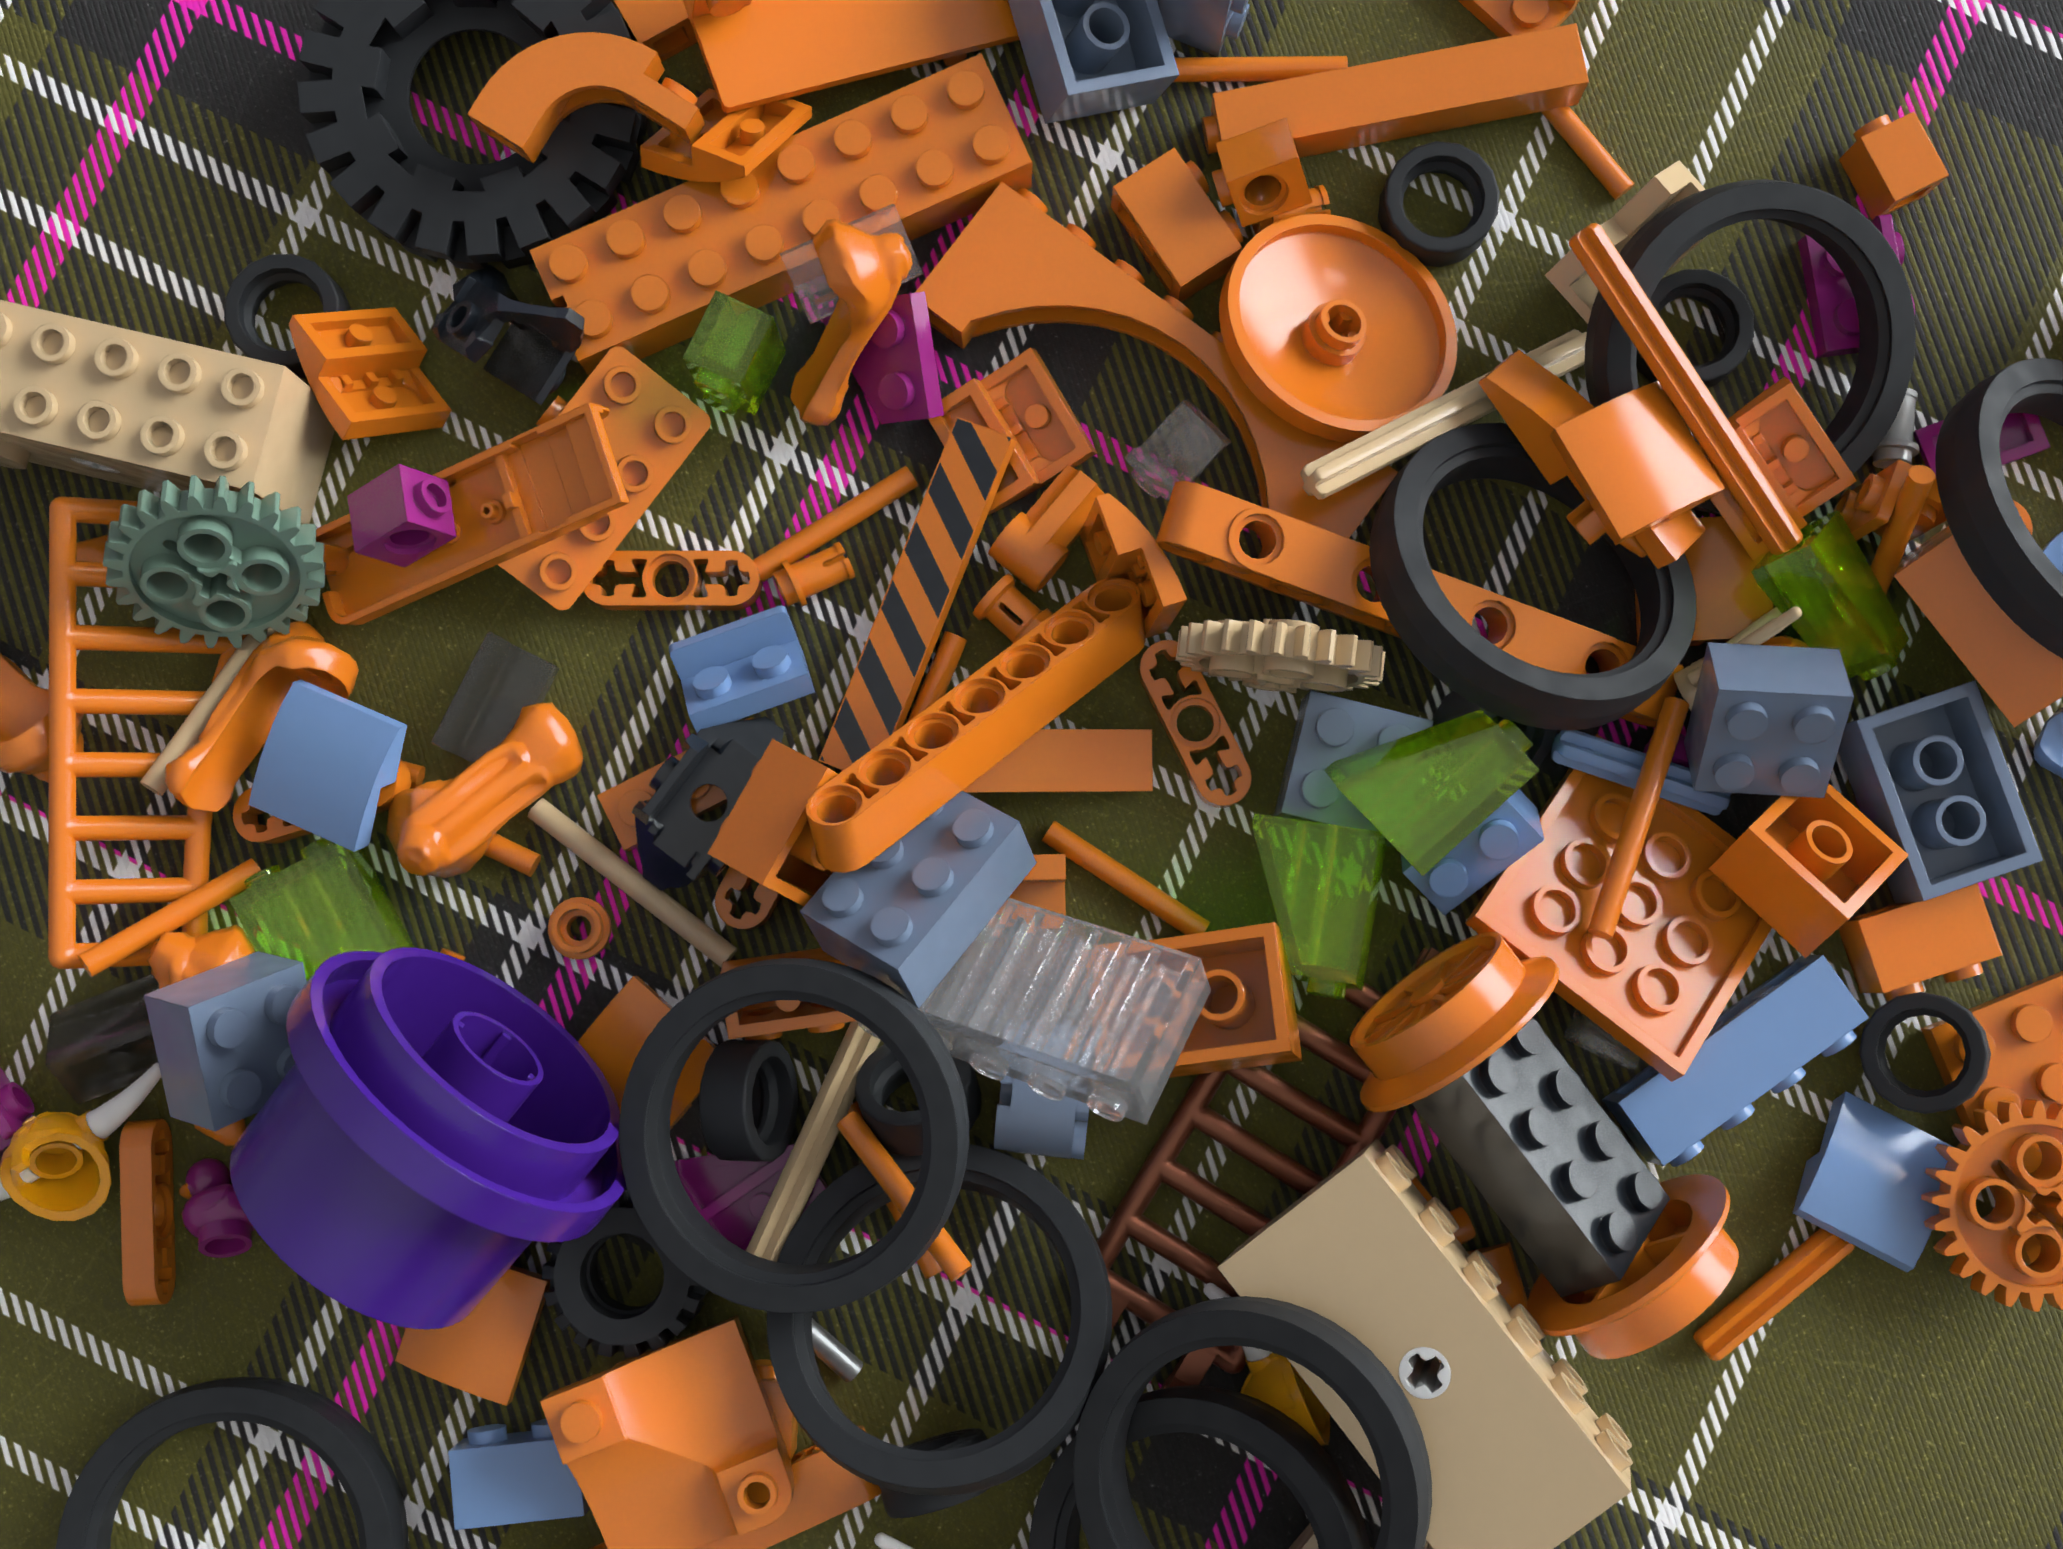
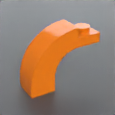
M597 32L559 35L524 49L501 66L489 79L467 113L480 131L533 164L558 124L575 110L591 104L615 103L632 108L691 145L695 142L705 125L699 108L695 106L698 98L691 91L668 77H665L662 84L658 83L665 69L657 51L625 37Z

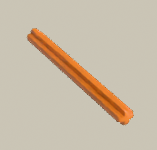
M1592 223L1577 232L1569 240L1570 248L1769 551L1778 556L1797 546L1803 540V534L1601 225Z

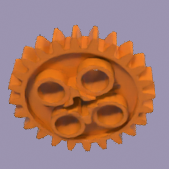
M2025 1098L2020 1111L2015 1102L2001 1100L1998 1101L1997 1106L1998 1119L1990 1111L1977 1108L1973 1111L1977 1126L1976 1130L1955 1123L1952 1129L1960 1144L1956 1148L1942 1144L1936 1145L1935 1149L1948 1161L1945 1168L1930 1167L1925 1170L1928 1176L1940 1182L1939 1191L1921 1194V1200L1939 1206L1940 1213L1925 1220L1924 1225L1930 1229L1946 1233V1236L1939 1240L1933 1248L1935 1252L1945 1256L1958 1254L1949 1271L1961 1278L1973 1275L1970 1289L1986 1296L1994 1290L1995 1301L2012 1307L2019 1297L2021 1306L2034 1312L2040 1311L2044 1297L2050 1306L2063 1310V1239L2050 1222L2029 1215L2028 1213L2032 1209L2031 1202L2014 1186L2002 1180L1991 1167L1992 1162L1998 1160L2004 1173L2017 1188L2036 1193L2032 1199L2034 1207L2041 1214L2045 1215L2049 1221L2063 1229V1104L2052 1102L2046 1111L2042 1100ZM2036 1142L2042 1152V1161L2036 1171L2028 1174L2023 1163L2024 1152L2030 1145ZM1991 1186L1996 1197L1995 1207L1991 1213L1980 1217L1976 1209L1977 1196L1982 1189ZM2036 1234L2041 1245L2040 1255L2034 1262L2026 1265L2022 1258V1247L2029 1237Z

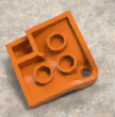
M738 1316L667 1343L665 1346L654 1351L649 1350L640 1356L619 1362L608 1370L554 1390L540 1401L562 1464H567L593 1513L607 1549H697L719 1539L732 1535L742 1536L774 1523L786 1512L792 1500L794 1475L791 1462ZM753 1482L765 1484L769 1489L770 1499L763 1503L752 1501L747 1494V1486Z

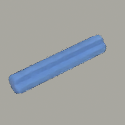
M1561 730L1559 734H1556L1551 750V759L1558 764L1635 789L1646 753L1578 730ZM1671 762L1660 798L1711 815H1719L1722 810L1727 809L1731 793L1694 791L1690 769Z

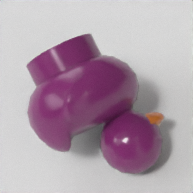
M213 1158L199 1160L187 1171L185 1184L179 1189L180 1195L183 1198L189 1199L183 1207L182 1219L185 1228L194 1237L198 1238V1250L201 1254L215 1258L240 1255L252 1247V1232L255 1228L245 1215L234 1192L233 1185L230 1184L231 1176L229 1169L222 1161Z

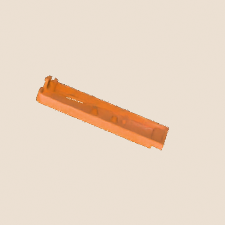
M588 402L433 474V476L447 480L449 483L457 537L405 568L355 553L350 513L317 528L316 542L324 543L325 575L331 591L322 593L330 618L342 625L365 624L610 515V511L628 504L629 500L602 419L608 417L610 413L609 408Z

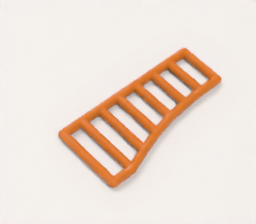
M60 496L53 499L49 506L48 960L57 969L84 968L78 955L101 943H76V905L174 902L209 882L213 812L192 810L187 807V815L76 816V777L143 778L161 754L151 752H76V714L189 715L206 692L76 688L77 650L220 654L212 679L213 682L237 649L231 644L228 637H218L217 643L213 648H207L204 635L195 634L185 644L180 643V629L171 628L158 635L154 633L155 627L77 625V586L117 588L106 585L107 567L103 566V562L77 561V523L109 525L111 521H119L120 507L123 504L137 507L138 501ZM185 840L183 877L76 879V841ZM208 911L183 925L182 932L193 937L208 933ZM159 940L111 967L150 966L147 958L151 948Z

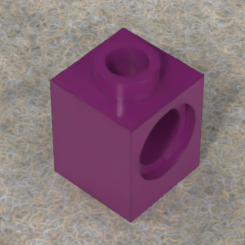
M397 464L347 496L355 553L405 568L457 537L449 483L447 480Z

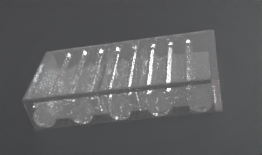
M1008 898L918 1010L935 1028L951 1056L969 1062L976 1071L984 1076L995 1080H1003L1005 1076H1009L1026 1082L1032 1090L1048 1099L1061 1101L1066 1096L1086 1103L1094 1113L1105 1119L1120 1122L1126 1117L1147 1125L1211 992V988L1200 957ZM857 1021L858 1025H859L865 1032H867L868 1034H870V1035H872V1036H874V1037L880 1039L877 1035H875V1034H874L872 1031H870L867 1027H865L863 1024H861L860 1022Z

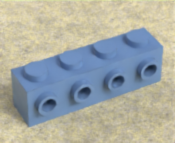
M1809 955L1806 958L1801 956L1720 1014L1684 1076L1671 1082L1649 1065L1602 1100L1647 1162L1661 1166L1670 1163L1672 1167H1677L1702 1151L1704 1145L1700 1140L1719 1126L1723 1130L1731 1129L1750 1117L1755 1111L1751 1103L1771 1089L1774 1094L1780 1093L1800 1081L1806 1074L1802 1066L1820 1053L1824 1057L1831 1056L1851 1044L1857 1037L1853 1029L1869 1017L1824 955Z

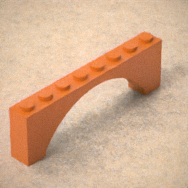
M1001 181L916 292L925 291L930 325L962 349L966 347L973 337L1005 328L1031 324L1071 323L1097 326L1128 334L1157 347L1175 358L1204 382L1222 403L1237 427L1251 459L1259 488L1261 507L1350 538L1398 473L1388 465L1324 499H1317L1314 495L1308 496L1303 489L1304 482L1300 474L1303 467L1348 443L1312 435L1284 421L1269 410L1249 390L1238 375L1225 348L1221 332L1214 331L1212 335L1192 321L1194 319L1193 313L1178 299L1169 295H1165L1162 299L1144 286V277L1127 262L1117 259L1113 263L1095 250L1097 247L1095 241L1084 230L1071 223H1068L1066 227L1062 226L1046 214L1048 212L1046 205L1035 194L1025 188H1019L1016 192Z

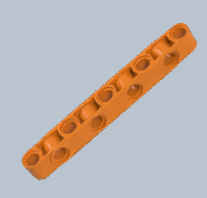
M1189 481L1175 482L1156 539V543L1159 544L1161 549L1223 572L1234 578L1401 638L1391 624L1381 604L1377 590L1372 602L1363 598L1358 591L1357 577L1360 571H1365L1373 578L1370 564V546L1198 483ZM1243 528L1256 532L1261 540L1262 550L1258 559L1251 558L1241 549L1239 538ZM1432 570L1436 581L1449 602L1471 626L1475 614L1478 613L1487 622L1489 629L1487 640L1501 650L1529 664L1562 673L1586 674V660L1590 655L1597 662L1600 673L1626 664L1635 653L1637 646L1618 640L1615 637ZM1678 664L1656 693L1637 708L1621 717V719L1655 728L1664 699L1676 696L1678 687L1674 674L1684 669V667Z

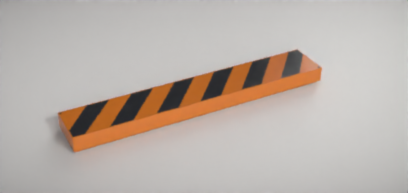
M956 417L818 761L843 771L893 734V731H897L904 725L1017 441L1012 436Z

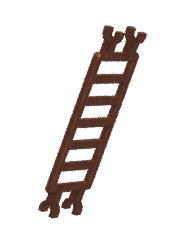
M1343 895V897L1339 896L1309 948L1295 939L1287 937L1290 967H1293L1367 1012L1384 994L1333 963L1346 939L1367 909L1347 895ZM1423 948L1410 973L1440 952L1434 948H1429V950ZM1297 1014L1300 1045L1363 1084L1370 1070L1355 1050ZM1263 1066L1198 1074L1097 1240L1111 1287L1112 1329L1124 1309L1148 1324L1176 1311L1110 1270L1129 1237L1203 1283H1213L1229 1296L1240 1297L1217 1268L1221 1263L1143 1215L1163 1182L1250 1237L1271 1221V1219L1175 1161L1194 1128L1302 1195L1325 1179L1208 1107L1227 1074L1345 1146L1330 1174L1376 1138L1380 1140L1397 1109L1386 1112L1367 1110L1360 1124L1357 1125ZM1215 1346L1182 1355L1173 1372L1168 1376L1160 1389L1173 1386L1199 1385L1212 1363L1230 1374L1241 1372L1246 1365V1357L1242 1346Z

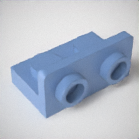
M782 605L680 640L669 646L670 657L681 680L688 716L696 734L701 729L730 723L815 693L803 650L787 609Z

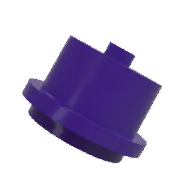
M414 947L396 948L384 953L374 951L344 952L328 958L317 968L291 1002L287 1013V1037L295 1064L237 1140L230 1157V1176L239 1204L257 1233L282 1261L315 1288L346 1307L376 1320L412 1329H440L462 1321L474 1310L532 1241L546 1243L564 1242L587 1234L596 1227L626 1188L619 1149L620 1110L605 1076L585 1049L546 1011L499 978L458 958Z

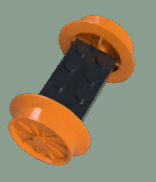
M1481 933L1447 948L1420 965L1387 991L1357 1023L1350 1036V1045L1370 1070L1360 1091L1361 1103L1367 1110L1372 1112H1386L1413 1104L1542 1272L1529 1295L1527 1311L1536 1320L1544 1334L1550 1336L1574 1335L1585 1351L1598 1359H1618L1634 1355L1661 1343L1690 1324L1718 1298L1731 1280L1738 1264L1739 1251L1736 1244L1723 1229L1730 1209L1729 1192L1719 1179L1703 1174L1680 1176L1659 1183L1658 1179L1649 1171L1623 1137L1616 1124L1611 1121L1582 1083L1578 1074L1572 1070L1544 1033L1540 1024L1533 1018L1547 1001L1558 982L1560 971L1557 964L1551 958L1543 956L1519 960L1499 933Z

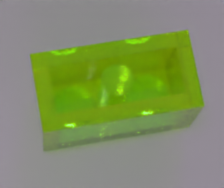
M715 291L683 359L694 378L693 383L704 392L703 401L730 415H735L739 408L755 416L783 360L786 349L773 316L719 291Z

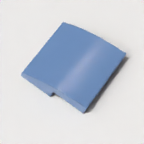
M304 680L293 682L281 704L265 742L248 805L353 852L368 846L380 790L396 782L407 725Z
M1844 1092L1833 1100L1820 1152L1806 1162L1793 1214L1905 1272H1909L1914 1269L1933 1230L1925 1227L1924 1221L1940 1213L1939 1206L1921 1200V1194L1939 1191L1940 1182L1928 1176L1925 1170L1930 1167L1944 1169L1948 1161L1939 1154L1935 1147L1937 1144L1951 1145L1848 1092Z

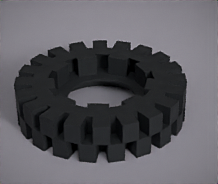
M319 0L314 8L325 22L320 33L305 30L299 61L310 71L309 81L297 82L300 114L311 123L313 132L306 134L307 140L318 165L329 173L333 179L330 184L346 203L389 240H395L408 252L435 263L438 258L449 260L456 268L480 270L487 267L488 262L499 261L508 269L533 264L534 260L529 250L579 229L590 219L598 221L605 218L618 203L613 192L620 181L630 184L641 157L636 148L638 135L646 136L647 117L627 106L615 103H596L575 110L558 124L534 164L517 153L489 164H466L449 159L433 149L424 140L413 120L410 107V87L415 70L424 55L443 39L461 32L485 31L506 37L523 50L543 40L571 33L597 32L631 39L619 9L615 8L611 0Z

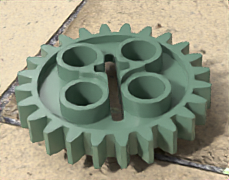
M191 475L188 490L181 491L175 484L165 480L162 482L161 498L146 490H141L138 494L137 507L123 504L120 507L119 521H111L109 524L103 566L107 567L106 585L117 587V604H134L132 619L135 621L155 617L154 633L159 635L174 627L180 629V643L185 644L195 634L204 635L207 648H213L217 643L218 637H228L235 648H241L243 635L250 634L262 643L267 638L269 627L286 635L290 633V618L302 622L308 619V605H319L320 588L325 586L326 563L324 562V543L316 542L315 524H301V508L296 506L282 511L279 510L280 494L278 492L271 493L260 500L254 497V482H247L239 492L229 489L226 476H219L214 489L205 488L196 475Z

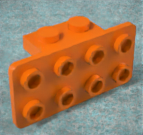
M620 346L613 347L607 352L569 402L558 395L537 421L536 425L539 426L588 402L609 408L610 413L608 417L602 419L629 503L610 511V515L498 564V566L558 610H567L574 604L711 425L710 417L705 411L631 352Z

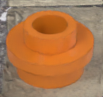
M574 897L567 899L554 909L549 918L548 936L551 944L560 954L571 959H588L597 955L605 948L611 936L612 926L609 914L601 904L589 898ZM583 916L589 920L591 932L586 939L579 941L573 937L571 925L576 918Z

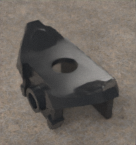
M489 264L484 269L474 271L453 284L454 302L444 313L437 314L432 330L439 341L476 363L494 345L493 342L500 333L504 323L510 322V327L483 369L542 405L546 397L561 385L566 374L567 364L581 346L585 318L571 308L545 307L519 302L515 293L510 289L505 275Z
M766 716L704 728L696 735L692 733L685 739L682 746L688 751L680 761L674 756L665 761L649 783V786L656 791L650 800L639 801L632 811L635 815L638 852L642 864L643 877L663 891L670 887H685L693 881L705 877L708 872L715 877L722 872L727 865L707 853L719 834L723 821L729 816L749 781L754 766L762 758L771 740L774 739L782 743L784 735L782 728ZM706 784L718 786L727 797V809L723 816L715 821H704L698 818L691 806L694 792Z

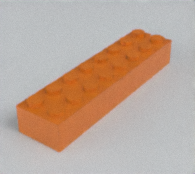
M982 53L790 136L744 178L724 182H696L689 180L529 251L553 304L556 307L571 308L585 318L582 343L576 350L575 355L583 369L590 375L613 347H624L641 360L825 279L812 238L826 220L836 219L872 235L898 233L903 236L904 242L907 243L978 212L1001 181L1016 192L1019 188L1027 190L1032 188V160Z

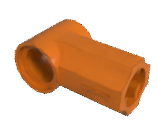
M1068 464L1051 485L1044 490L1041 497L1026 514L1020 512L1011 520L992 544L988 555L1033 592H1039L1070 553L1068 548L1082 533L1085 526L1084 523L1096 496L1105 493L1085 473Z

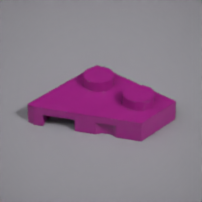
M925 291L896 296L892 308L860 353L851 370L881 424L930 419L944 415ZM836 305L819 308L820 317L825 326H827Z
M795 1143L788 1144L784 1153L773 1162L719 1160L714 1154L674 1160L686 1193L702 1217L724 1238L746 1251ZM819 1175L802 1214L816 1197L828 1187L821 1175Z

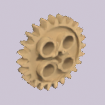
M1225 619L1218 621L1204 620V624L1191 622L1189 627L1181 626L1176 661H1179L1181 666L1191 667L1192 671L1208 672L1207 676L1227 677L1229 681H1242V685L1258 690L1297 693V688L1323 692H1342L1346 690L1353 691V687L1369 689V686H1379V682L1383 680L1386 651H1383L1382 646L1374 645L1372 640H1358L1357 635H1337L1336 630H1320V626L1300 620L1263 619L1262 623L1250 619L1249 622Z

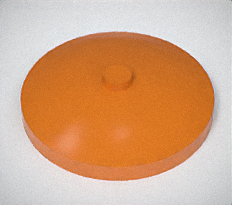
M1305 214L1280 220L1264 228L1246 244L1224 280L1219 302V321L1222 338L1229 358L1238 375L1258 400L1277 416L1298 429L1328 440L1350 443L1443 396L1450 384L1456 366L1458 348L1455 322L1447 299L1437 281L1414 254L1403 249L1394 238L1377 228L1351 218L1328 214Z

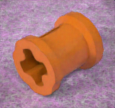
M1008 573L986 593L975 607L972 615L979 621L986 618L1011 642L1015 643L1051 616L1053 612L1048 608L1040 610L1015 587L1016 579ZM1006 605L1013 613H1015L1023 621V623H1020L1012 614H1010L1005 609L1004 606Z

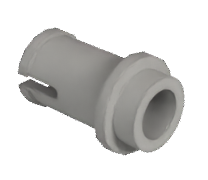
M1907 388L1905 398L1893 424L1871 455L1873 456V465L1875 467L1885 469L1897 460H1902L1912 465V457L1918 455L1919 445L1913 442L1915 406L1918 399L1917 391Z

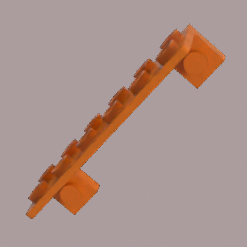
M683 0L721 108L726 113L1020 40L1008 0Z

